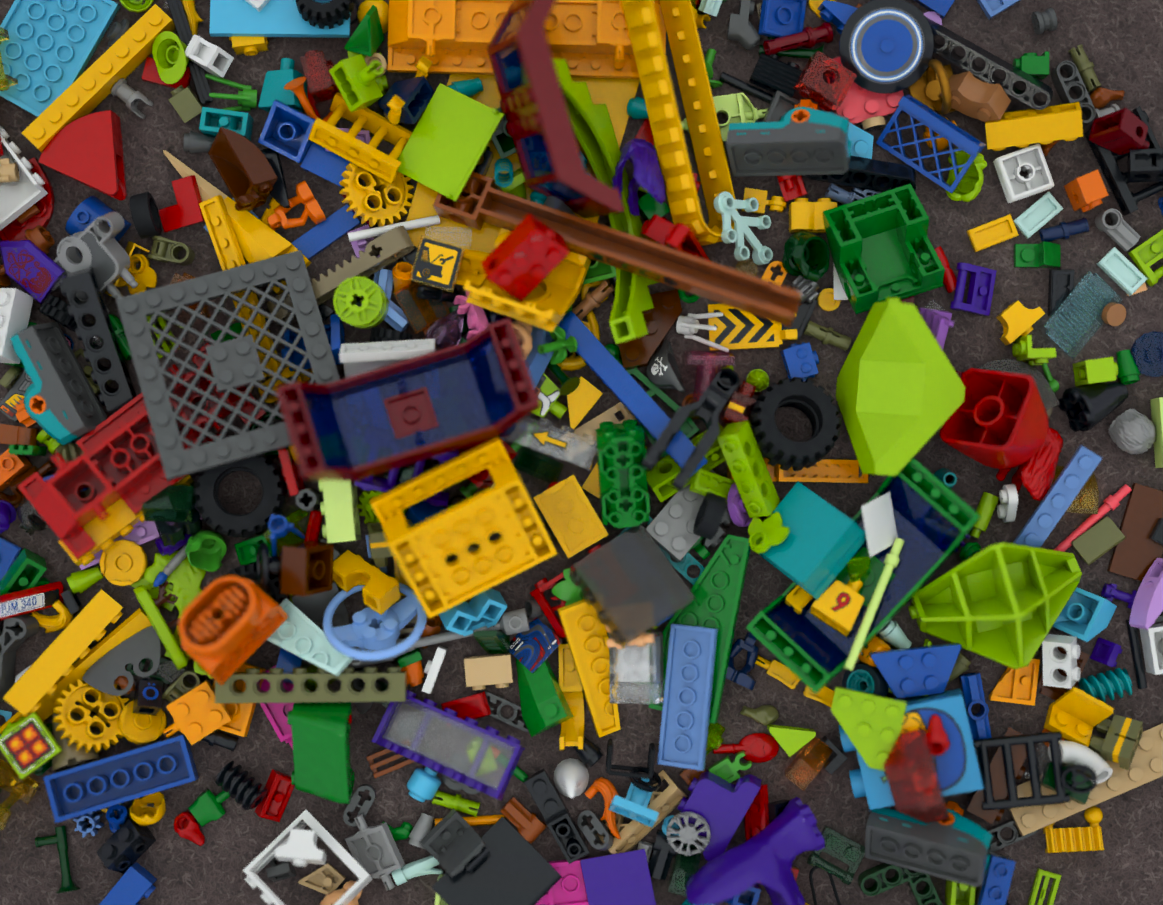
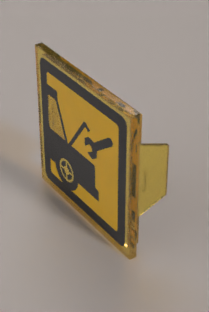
M421 235L409 280L453 292L466 247Z

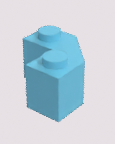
M489 588L473 596L469 603L463 601L438 615L445 629L467 636L472 634L475 629L483 626L489 628L496 625L508 606L499 591Z

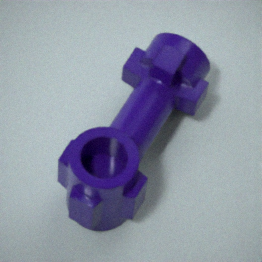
M1105 583L1101 591V596L1105 597L1108 601L1112 602L1113 598L1127 602V608L1132 609L1137 594L1135 590L1132 591V594L1117 590V585L1113 583Z

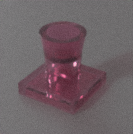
M685 351L687 365H696L695 387L692 400L699 401L717 373L722 369V365L734 366L735 356L732 352Z

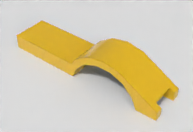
M560 644L558 646L559 686L573 717L561 723L559 750H565V746H578L579 750H583L585 730L583 689L569 645Z

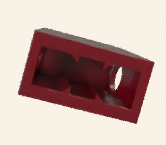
M1127 108L1095 119L1088 139L1119 155L1134 149H1148L1150 145L1145 140L1148 126Z

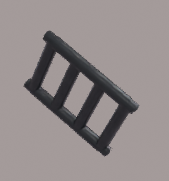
M1061 732L974 740L975 749L978 748L984 788L982 810L1070 802L1069 794H1066L1065 786L1062 782L1063 768L1059 740L1062 737ZM1049 742L1056 794L1042 795L1035 743ZM1025 744L1032 797L1018 798L1011 745ZM1002 747L1008 799L994 800L987 748Z

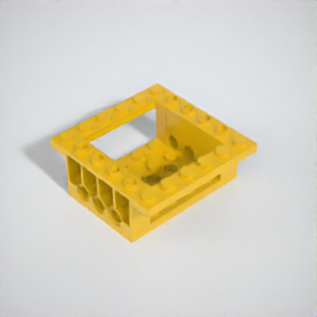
M498 436L369 500L381 522L389 548L429 619L557 554ZM488 468L496 486L414 527L410 526L402 510ZM494 532L501 533L497 540H489L490 534ZM470 544H479L477 550L472 552L467 550ZM450 554L458 555L454 562H446L445 559Z

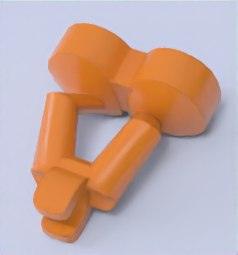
M305 180L296 184L297 196L289 199L291 208H284L280 205L274 209L275 214L267 218L271 229L276 230L281 226L283 229L305 226L308 216L316 225L326 220L320 205L314 198ZM302 203L305 206L300 218L286 217L285 214L296 205Z

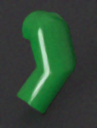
M403 822L401 827L396 828L387 824L394 841L409 838L408 836L413 829L412 825L408 822Z

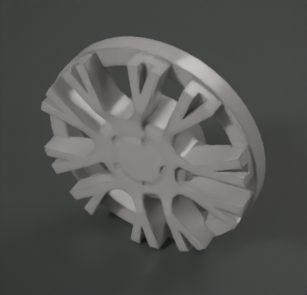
M681 812L675 815L668 823L666 835L668 844L671 845L675 852L691 856L705 850L710 841L711 831L709 824L701 815L694 812ZM689 817L697 819L695 824L688 822ZM680 818H684L685 824H682ZM675 822L680 826V829H675L671 826ZM701 823L704 825V826L700 827L699 829H697V826L700 825ZM707 832V837H700L698 833ZM680 840L681 844L677 846L674 841ZM683 843L688 844L686 849H682ZM694 844L697 849L691 850L690 845Z

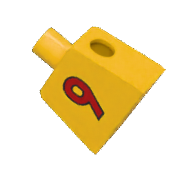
M851 577L846 585L836 580L812 604L809 613L847 637L865 599L858 593L863 583L856 577Z

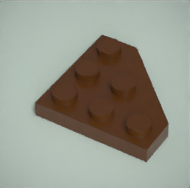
M678 289L651 294L654 308L642 311L648 334L618 343L622 365L625 370L647 366L657 348L660 347L670 329L682 314ZM611 302V303H610L611 311H612V307H613V303H614V302Z

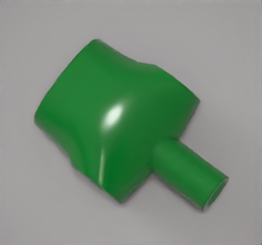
M207 789L197 797L196 801L188 809L203 827L211 821L218 820L226 813L221 803L230 797L229 792L222 791L215 796Z

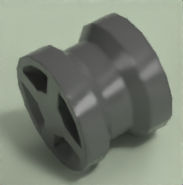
M1047 8L1044 12L1035 11L1032 13L1031 20L1034 24L1033 28L1036 35L1042 34L1046 30L1055 31L1057 29V16L1053 8Z

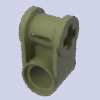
M160 236L152 237L154 241L151 253L147 255V258L181 266L190 265L194 261V250L186 244ZM185 249L186 256L179 260V251Z
M193 667L187 668L162 694V699H166L171 703L201 684L203 675L195 673ZM186 675L195 676L197 682L195 684L188 683Z

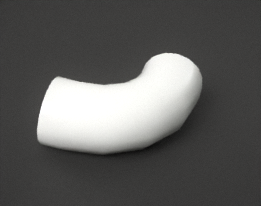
M1059 740L1062 764H1082L1090 767L1096 773L1097 784L1106 781L1112 775L1113 770L1109 764L1087 746L1074 741ZM1049 745V746H1048V755H1049V758H1050V760H1051V752H1050V745Z

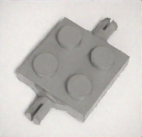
M363 814L354 817L359 831L345 839L353 858L371 878H381L386 891L394 888L395 885L390 877V873L402 868L405 863L387 823L367 826Z

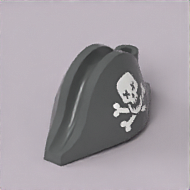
M667 339L664 341L660 351L651 357L647 366V376L659 389H675L684 394L686 393L671 343Z

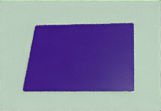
M645 849L580 860L589 905H656Z

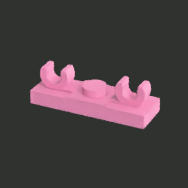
M466 291L465 296H455L453 303L454 305L460 304L457 314H467L468 316L467 325L471 330L468 331L466 338L469 340L487 328L489 322L482 307L466 302L469 292ZM492 343L480 350L482 356L491 354Z

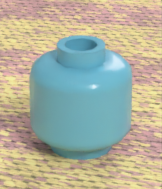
M428 767L416 768L407 782L408 794L420 802L433 799L441 785V779L437 776L438 772Z

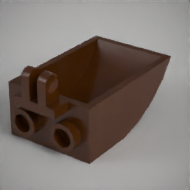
M220 127L208 154L236 201L235 209L238 211H251L254 207H260L266 202L278 177L265 155L255 144L232 130Z

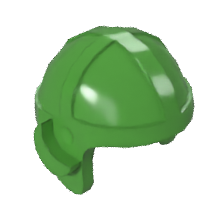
M201 530L188 539L185 552L190 565L205 571L215 572L223 565L221 560L226 554L227 545L219 533Z

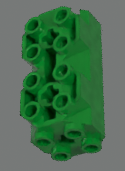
M625 420L620 424L602 422L600 423V428L595 430L602 523L608 526L609 522L615 528L637 527L644 520L645 522L649 521L650 513L647 472L641 466L642 461L647 455L644 429L642 426L637 425V420Z

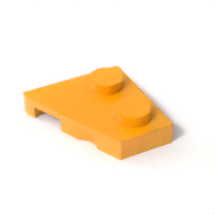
M1033 658L1028 666L1018 669L1007 667L991 691L988 699L991 701L1035 706L1040 659Z

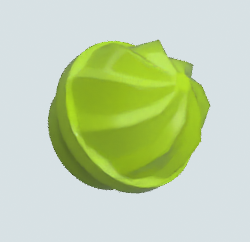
M754 369L748 373L746 384L750 390L761 392L768 387L769 376L762 369Z

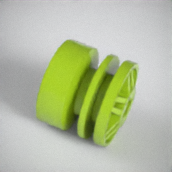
M354 276L348 278L338 286L334 293L333 304L336 313L343 321L356 328L369 329L376 327L384 320L388 313L389 301L387 294L381 286L366 277ZM357 297L364 299L361 301V307L355 305V303H357Z

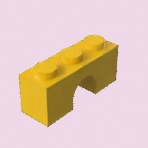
M347 550L333 561V581L336 582L337 586L348 592L357 585H365L362 588L364 604L380 615L400 599L398 581L394 577H389L381 572L375 565L372 566L366 562L360 555H355Z

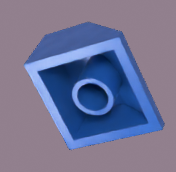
M274 100L258 143L301 163L312 144V141L308 138L315 119L278 100Z

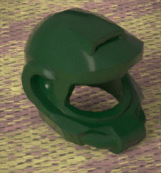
M796 232L789 237L784 246L782 265L785 271L792 276L801 275L807 280L817 282L829 268L830 252L828 245L824 239L810 232Z

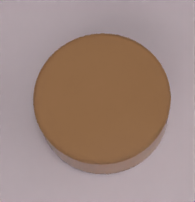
M1111 302L1102 311V320L1107 325L1119 326L1126 317V309L1119 303Z

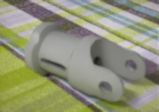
M124 78L116 82L111 89L112 96L120 98L126 103V107L141 118H145V115L137 109L139 101L142 100L147 105L153 106V103L140 91H135L127 84V80Z

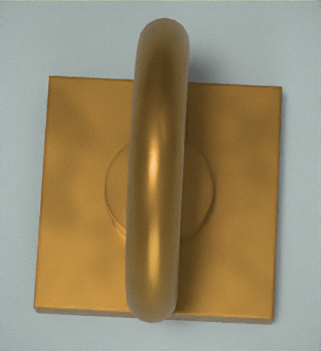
M937 59L930 60L924 74L914 84L907 87L909 95L940 115L957 111L951 108L952 95L949 78L953 73L950 64L943 66Z

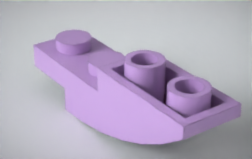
M1156 558L1138 588L1130 614L1129 624L1131 627L1148 630L1163 611V558Z

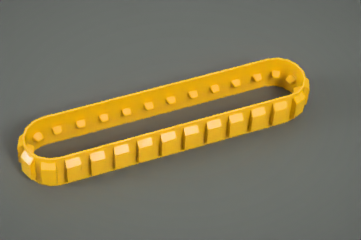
M622 0L673 223L676 225L679 222L689 227L701 246L721 242V234L723 232L722 214L716 212L714 199L721 192L731 193L734 199L735 194L691 0L659 1L708 210V225L705 224L700 209L653 0ZM731 219V229H734V222Z

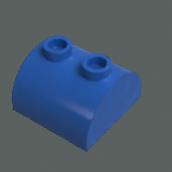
M90 196L73 211L66 223L65 230L70 235L84 231L98 217L115 211L96 196ZM124 219V228L114 237L117 242L132 225L126 219Z

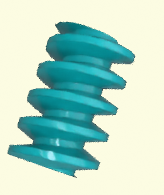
M1115 668L1114 672L1108 670L1105 672V675L1097 673L1096 677L1090 675L1087 677V680L1080 678L1078 681L1081 690L1094 698L1099 697L1103 702L1106 701L1105 695H1108L1110 700H1114V693L1123 698V690H1126L1129 696L1133 694L1132 682L1125 668Z

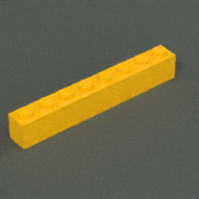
M154 4L45 109L22 134L42 153L50 140L61 129L76 119L92 112L111 93V89L116 82L122 78L126 79L152 53V45L160 33L164 31L173 32L176 29L173 20L160 7Z

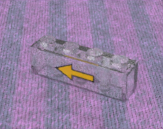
M531 414L515 423L516 427L510 436L502 437L505 441L591 471L597 455L596 437L586 433L583 434V437L574 434L575 430L563 425L561 429L552 426V421L540 418L537 421L530 418Z

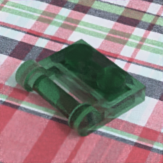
M825 826L822 832L825 847L818 851L813 850L807 860V864L813 867L815 865L842 879V883L849 886L865 855V846ZM823 851L848 864L847 871L820 858L821 852Z

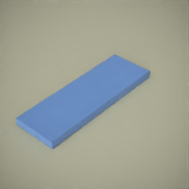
M674 623L670 626L657 764L699 771L705 769L718 629Z

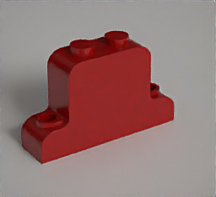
M654 214L650 220L645 221L642 225L640 235L643 239L710 261L692 230L684 224L678 222L674 225Z

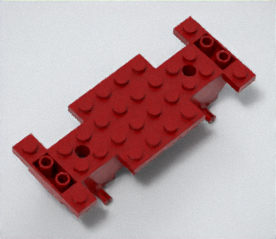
M206 343L198 351L207 355L205 347L210 346V344ZM194 355L192 362L197 366L196 369L200 370L205 359ZM209 363L204 373L214 378L211 365ZM176 364L172 365V368L169 367L167 371L170 374L176 376V373L179 372V369L176 366ZM194 372L186 373L181 377V380L191 384L197 374ZM201 377L196 388L206 392L212 382ZM178 383L172 394L182 399L188 388ZM215 386L210 395L221 400L225 392L219 393L217 386ZM244 386L236 390L244 394L247 388ZM193 391L187 402L195 405L196 402L202 400L203 396ZM142 392L96 426V429L88 432L76 441L77 445L84 452L77 459L67 463L60 453L57 452L55 455L60 460L58 462L54 456H51L50 459L59 468L52 478L45 482L39 473L35 472L17 486L77 560L97 546L83 527L97 516L101 521H105L106 519L101 513L108 518L110 516L106 511L108 507L122 498L132 512L137 515L188 476L167 481ZM231 393L225 403L236 408L241 397ZM170 398L173 411L175 412L179 402ZM208 399L203 410L212 415L218 404ZM245 401L240 411L251 416L256 405ZM184 405L178 416L189 421L195 411ZM222 407L217 418L223 420L232 412ZM260 409L255 419L259 421L267 415L265 410ZM199 413L193 424L204 429L210 419ZM237 415V416L242 420V422L246 425L247 422H248V420H246L245 418H243V417ZM176 420L181 435L186 425ZM214 421L211 428L215 427L220 432L222 430L221 427ZM191 428L185 439L195 444L201 433ZM183 443L184 450H185V449H188V448H192V447H190V446H188V445H186V444ZM91 488L92 492L89 497H80L82 489Z

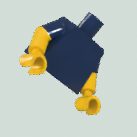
M423 55L415 66L418 69L416 76L411 79L396 81L388 92L378 100V105L383 109L385 118L393 125H397L399 122L415 124L435 93L427 81L432 61Z

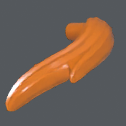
M600 777L593 782L584 794L589 799H592L598 791L602 794L605 809L600 820H606L613 836L621 839L616 825V813L608 810L614 796H619L610 780Z

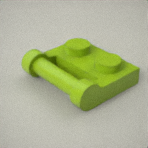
M1163 229L1128 252L1138 269L1148 278L1146 282L1151 287L1158 283V279L1163 277V265L1154 272L1150 268L1151 265L1163 258Z

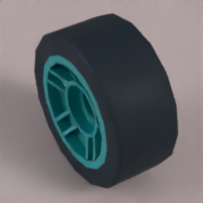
M855 664L853 671L847 670L844 673L842 680L843 688L884 697L887 696L889 685L877 667L867 664Z

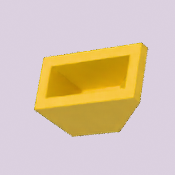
M582 376L579 378L580 383L576 390L567 395L570 428L575 430L603 395L601 391Z

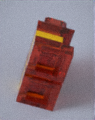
M743 381L738 391H734L730 396L720 420L728 424L747 421L749 417L743 415L745 408L755 403L756 400L752 396L756 386Z

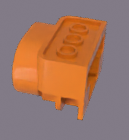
M234 575L223 576L211 582L183 611L178 625L181 647L222 686L289 616L281 606L250 579Z

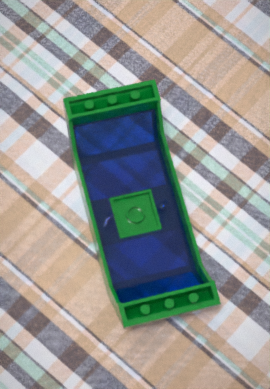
M914 458L896 476H888L878 491L867 502L869 503L890 491L897 536L905 542L899 554L900 561L898 566L893 569L860 653L944 564L981 517ZM860 509L852 520L865 531L862 510ZM866 540L828 586L829 588L836 580L846 585L851 577H856L863 583L858 593L865 599L847 637L809 613L812 604L816 601L815 598L802 609L801 614L794 612L793 606L789 607L785 603L786 596L797 586L794 582L781 596L764 610H761L746 628L812 691L818 693L844 669L845 662L885 566L883 562L886 555L890 554L892 546L870 557Z

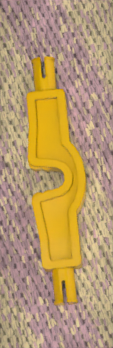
M758 655L757 659L764 662V664L757 660L755 664L766 669L768 675L779 680L789 688L795 689L801 680L786 665L774 659L769 661ZM806 685L803 695L832 707L835 691L824 686L818 693H815Z

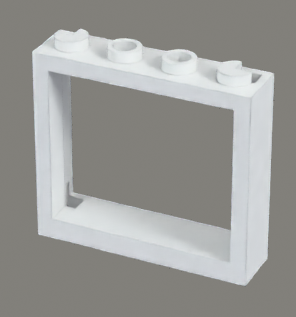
M307 810L298 816L243 870L247 875L244 880L253 889L257 886L261 889L263 893L260 897L268 905L273 903L275 905H285L257 874L275 857L276 847L282 846L288 841L291 829L303 830L308 826L316 832L322 842L359 879L334 905H347L372 880L371 876Z

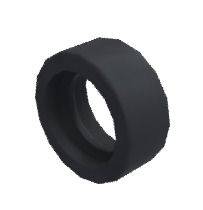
M145 192L132 195L130 197V211L140 238L145 239L160 235L161 222L152 194Z
M710 492L706 494L694 523V534L709 540L714 538L724 516L727 503L726 498Z

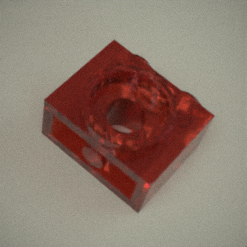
M318 50L308 51L305 53V56L300 57L309 91L315 101L320 103L333 99L334 95L340 91L329 72L334 67L332 60H327L323 51Z
M817 51L810 57L794 88L799 91L802 97L817 102L818 106L823 110L833 112L842 104L857 75L822 52ZM823 75L829 78L830 84L823 80Z

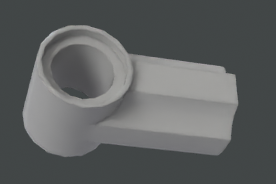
M1107 209L1095 217L1097 229L1105 232L1125 252L1132 248L1141 237L1123 220L1122 214L1117 209ZM1106 215L1110 216L1112 220L1110 226L1105 222Z

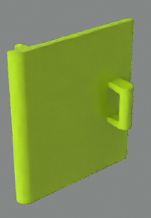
M439 83L398 158V161L401 162L398 172L457 202L504 114L495 108L492 109Z

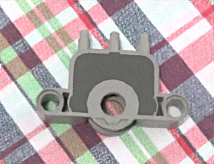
M109 212L100 216L84 231L76 232L60 241L57 247V258L54 262L65 271L61 278L65 274L92 267L101 294L103 295L108 291L115 299L123 297L114 285L115 281L120 277L133 289L138 286L135 278L128 271L131 263L130 258L114 238L124 228V219L119 213ZM61 278L54 286L52 291L60 288V282H62ZM78 291L76 293L79 300H88L85 292Z

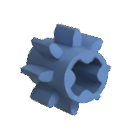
M94 811L81 815V817H75L73 821L77 822V827L74 831L79 830L83 833V838L89 832L94 837L98 834L96 828L104 826L100 822L103 813L98 815ZM87 818L89 823L92 824L90 827H88V822L85 821Z

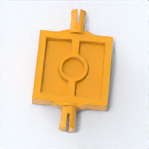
M205 680L166 706L173 717L174 723L163 729V733H167L165 736L169 738L180 731L186 736L190 744L193 745L231 721L232 716L226 709L225 703H215V690L208 680Z

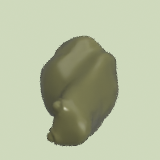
M744 705L740 711L741 715L747 716L765 726L779 718L777 708L772 705H762L756 709Z

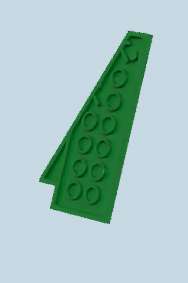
M731 534L726 536L658 638L657 682H643L653 685L648 708L660 711L663 708L671 624L718 629L709 723H717L751 549L749 538Z

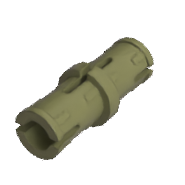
M1080 44L1076 49L1075 47L1070 49L1068 52L1077 66L1088 93L1092 92L1094 88L1101 87L1102 85L1093 70L1094 64L1089 61L1083 45Z
M810 320L803 332L805 335L822 341V344H830L844 351L848 350L852 340L851 337L833 331L834 328H826Z

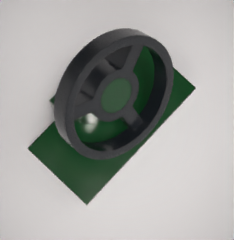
M1048 762L1040 785L1056 792L1052 762ZM1071 763L1062 766V782L1065 786L1066 794H1069L1071 800L1082 805L1086 804L1090 791L1097 784L1096 773L1090 767L1082 764Z

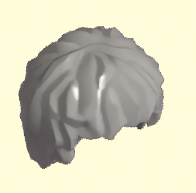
M1131 408L1117 416L1108 429V434L1112 441L1122 451L1132 455L1143 454L1148 451L1156 440V428L1153 422L1144 414Z

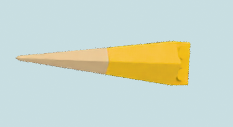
M163 150L165 156L182 178L195 175L202 202L217 195H222L241 252L249 264L299 251L292 243L247 210H236L235 201L169 152ZM303 255L307 268L311 262ZM281 281V282H280V283L286 285V281ZM276 286L272 289L278 295L284 291Z

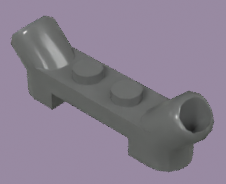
M740 0L739 14H730L728 22L727 40H738L745 50L753 49L761 41V35L758 34L756 28L748 20L749 15H753L755 1Z

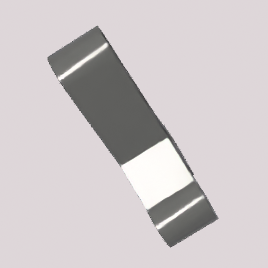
M19 615L4 619L3 628V620H0V645L2 647V650L0 648V703L5 702L3 696L13 686L16 650L28 637L36 635L39 631V622L33 616Z

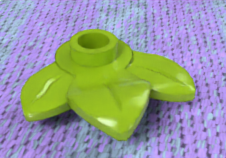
M775 512L763 522L757 517L751 520L748 526L749 544L755 553H764L770 546L779 545L787 538L790 529L783 526V520L779 512Z

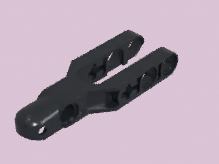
M729 368L721 369L698 402L679 407L642 461L641 466L651 472L686 419L691 417L701 419L706 425L707 432L671 483L672 487L681 492L719 435L718 414L740 382L738 374Z

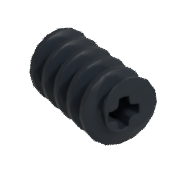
M234 761L229 762L218 773L215 781L216 785L222 786L224 792H229V796L235 798L237 804H242L244 810L257 807L267 795L268 789L266 788L260 792L259 790L262 786L260 782L253 786L255 778L250 777L246 780L248 771L246 770L240 774L242 766L237 765L233 768Z

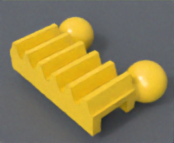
M1092 806L1085 810L1084 818L1090 824V827L1053 829L1055 823L1043 827L1047 847L1045 853L1104 850L1101 826H1099L1103 818L1101 809Z

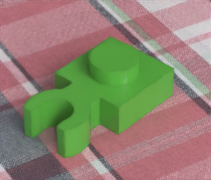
M743 750L736 754L734 760L731 761L729 756H726L711 765L708 770L732 783L741 777L739 770H748L752 766L751 760L747 763L740 762V758L745 756V751Z

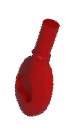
M752 733L743 737L739 744H713V754H735L744 750V759L747 761L751 760L754 763H761L773 759L778 753L779 745L775 738L768 734Z

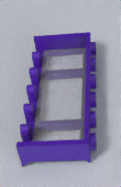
M407 690L406 701L389 703L372 742L502 801L504 792L525 749L519 745L520 740L509 735L506 739L498 736L500 731L489 726L486 729H482L477 726L478 721L467 716L465 720L456 717L457 712L447 707L442 711L436 708L437 703L427 698H424L423 702L415 699L417 694Z

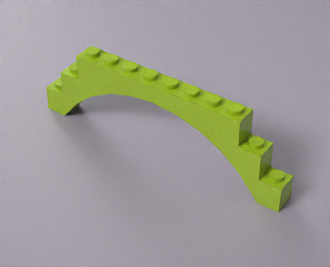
M553 59L573 132L585 151L597 180L612 188V178L615 175V169L620 161L621 153L606 104L592 103L586 82H572L566 59ZM624 166L621 199L624 211L608 214L613 229L642 238L640 235L642 228L640 216H634L629 211L630 208L627 201L629 179ZM616 268L615 299L609 319L616 344L648 334L642 311L654 308L648 286L659 283Z

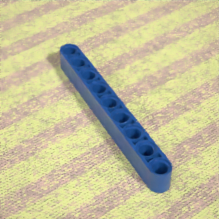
M570 310L557 325L565 330V340L570 336L576 339V353L657 441L671 419ZM679 430L665 451L682 469L696 447ZM705 457L702 459V461L700 462L692 476L697 471H699L706 463H708Z

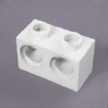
M1048 634L1042 643L1043 686L1071 689L1080 680L1081 675L1080 667H1077V659L1080 657V645H1077V637ZM1058 646L1064 648L1067 654L1061 653L1058 650ZM1058 669L1064 670L1067 676L1061 675Z

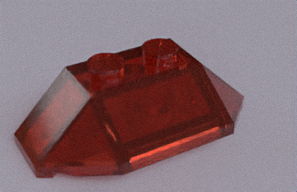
M920 728L900 733L884 763L896 810L924 823L950 818L925 729Z

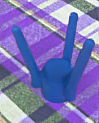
M270 515L268 527L271 531L272 556H277V538L285 537L289 531H292L301 539H305V535L295 528L293 523H288L283 516Z

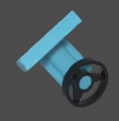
M634 767L631 772H645L649 774V768ZM654 771V778L650 779L629 777L631 784L625 799L615 795L608 810L653 827L659 812L651 810L647 806L652 792L660 788L661 778Z

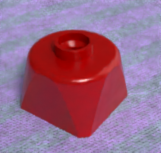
M977 368L966 370L960 379L965 386L964 402L942 425L939 433L942 441L973 460L991 468L1009 469L1025 463L1041 448L1049 428L1048 414L1034 379L1031 375Z

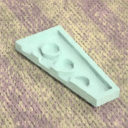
M286 598L279 606L289 617L267 641L338 677L352 662L353 658L333 648L327 640L325 633Z

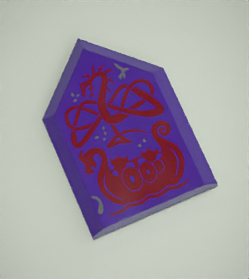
M30 240L0 241L5 274L37 302L43 304L65 271Z

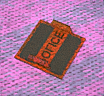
M419 280L393 293L415 334L430 327L433 322L437 323L450 315L445 302L434 303L432 300L417 298L416 289L419 286H434Z

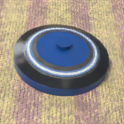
M872 0L862 5L845 23L839 41L841 63L848 76L860 87L876 93H894L914 84L928 68L934 49L933 33L927 18L917 7L904 0Z

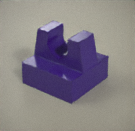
M1098 637L1090 659L1113 668L1117 665L1116 658L1118 654H1121L1123 650L1120 645Z

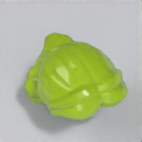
M963 150L956 151L957 165L966 164L971 155ZM981 153L978 154L955 191L951 194L946 190L951 200L970 202L980 193L984 181L983 169L987 167V162ZM950 154V155H949V158H948V161L952 164V165H951V167H952V166H953V163H952V158H951V154ZM954 169L949 170L946 182L952 185L956 179Z

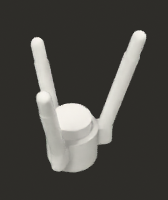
M722 312L688 313L687 316L680 315L676 324L678 334H684L686 339L698 341L726 353L729 352V349L694 335L697 334L699 329L717 330L716 326L699 324V320L696 319L722 317Z

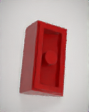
M272 769L264 788L268 789V793L255 809V813L259 817L280 822L295 786L291 784V776Z

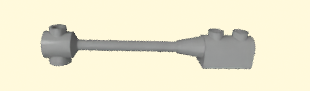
M522 608L504 612L496 625L489 628L483 626L475 629L472 634L467 636L449 631L422 637L399 655L376 661L353 658L347 667H354L356 669L393 661L395 658L415 650V648L474 636L475 631L502 630L506 635L530 631L526 609ZM406 638L397 639L396 645L404 641Z

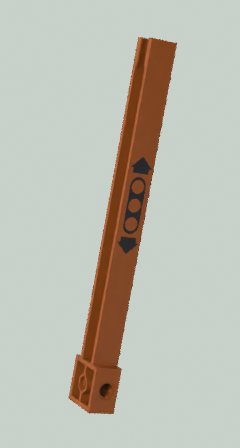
M472 172L457 202L438 193L433 204L438 216L481 230L485 222L513 231L530 213L553 229L556 234L558 233L563 236L569 251L791 327L801 302V292L506 193L498 190L493 178Z

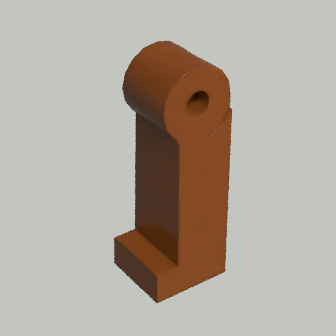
M0 423V443L37 446L36 437L39 429Z

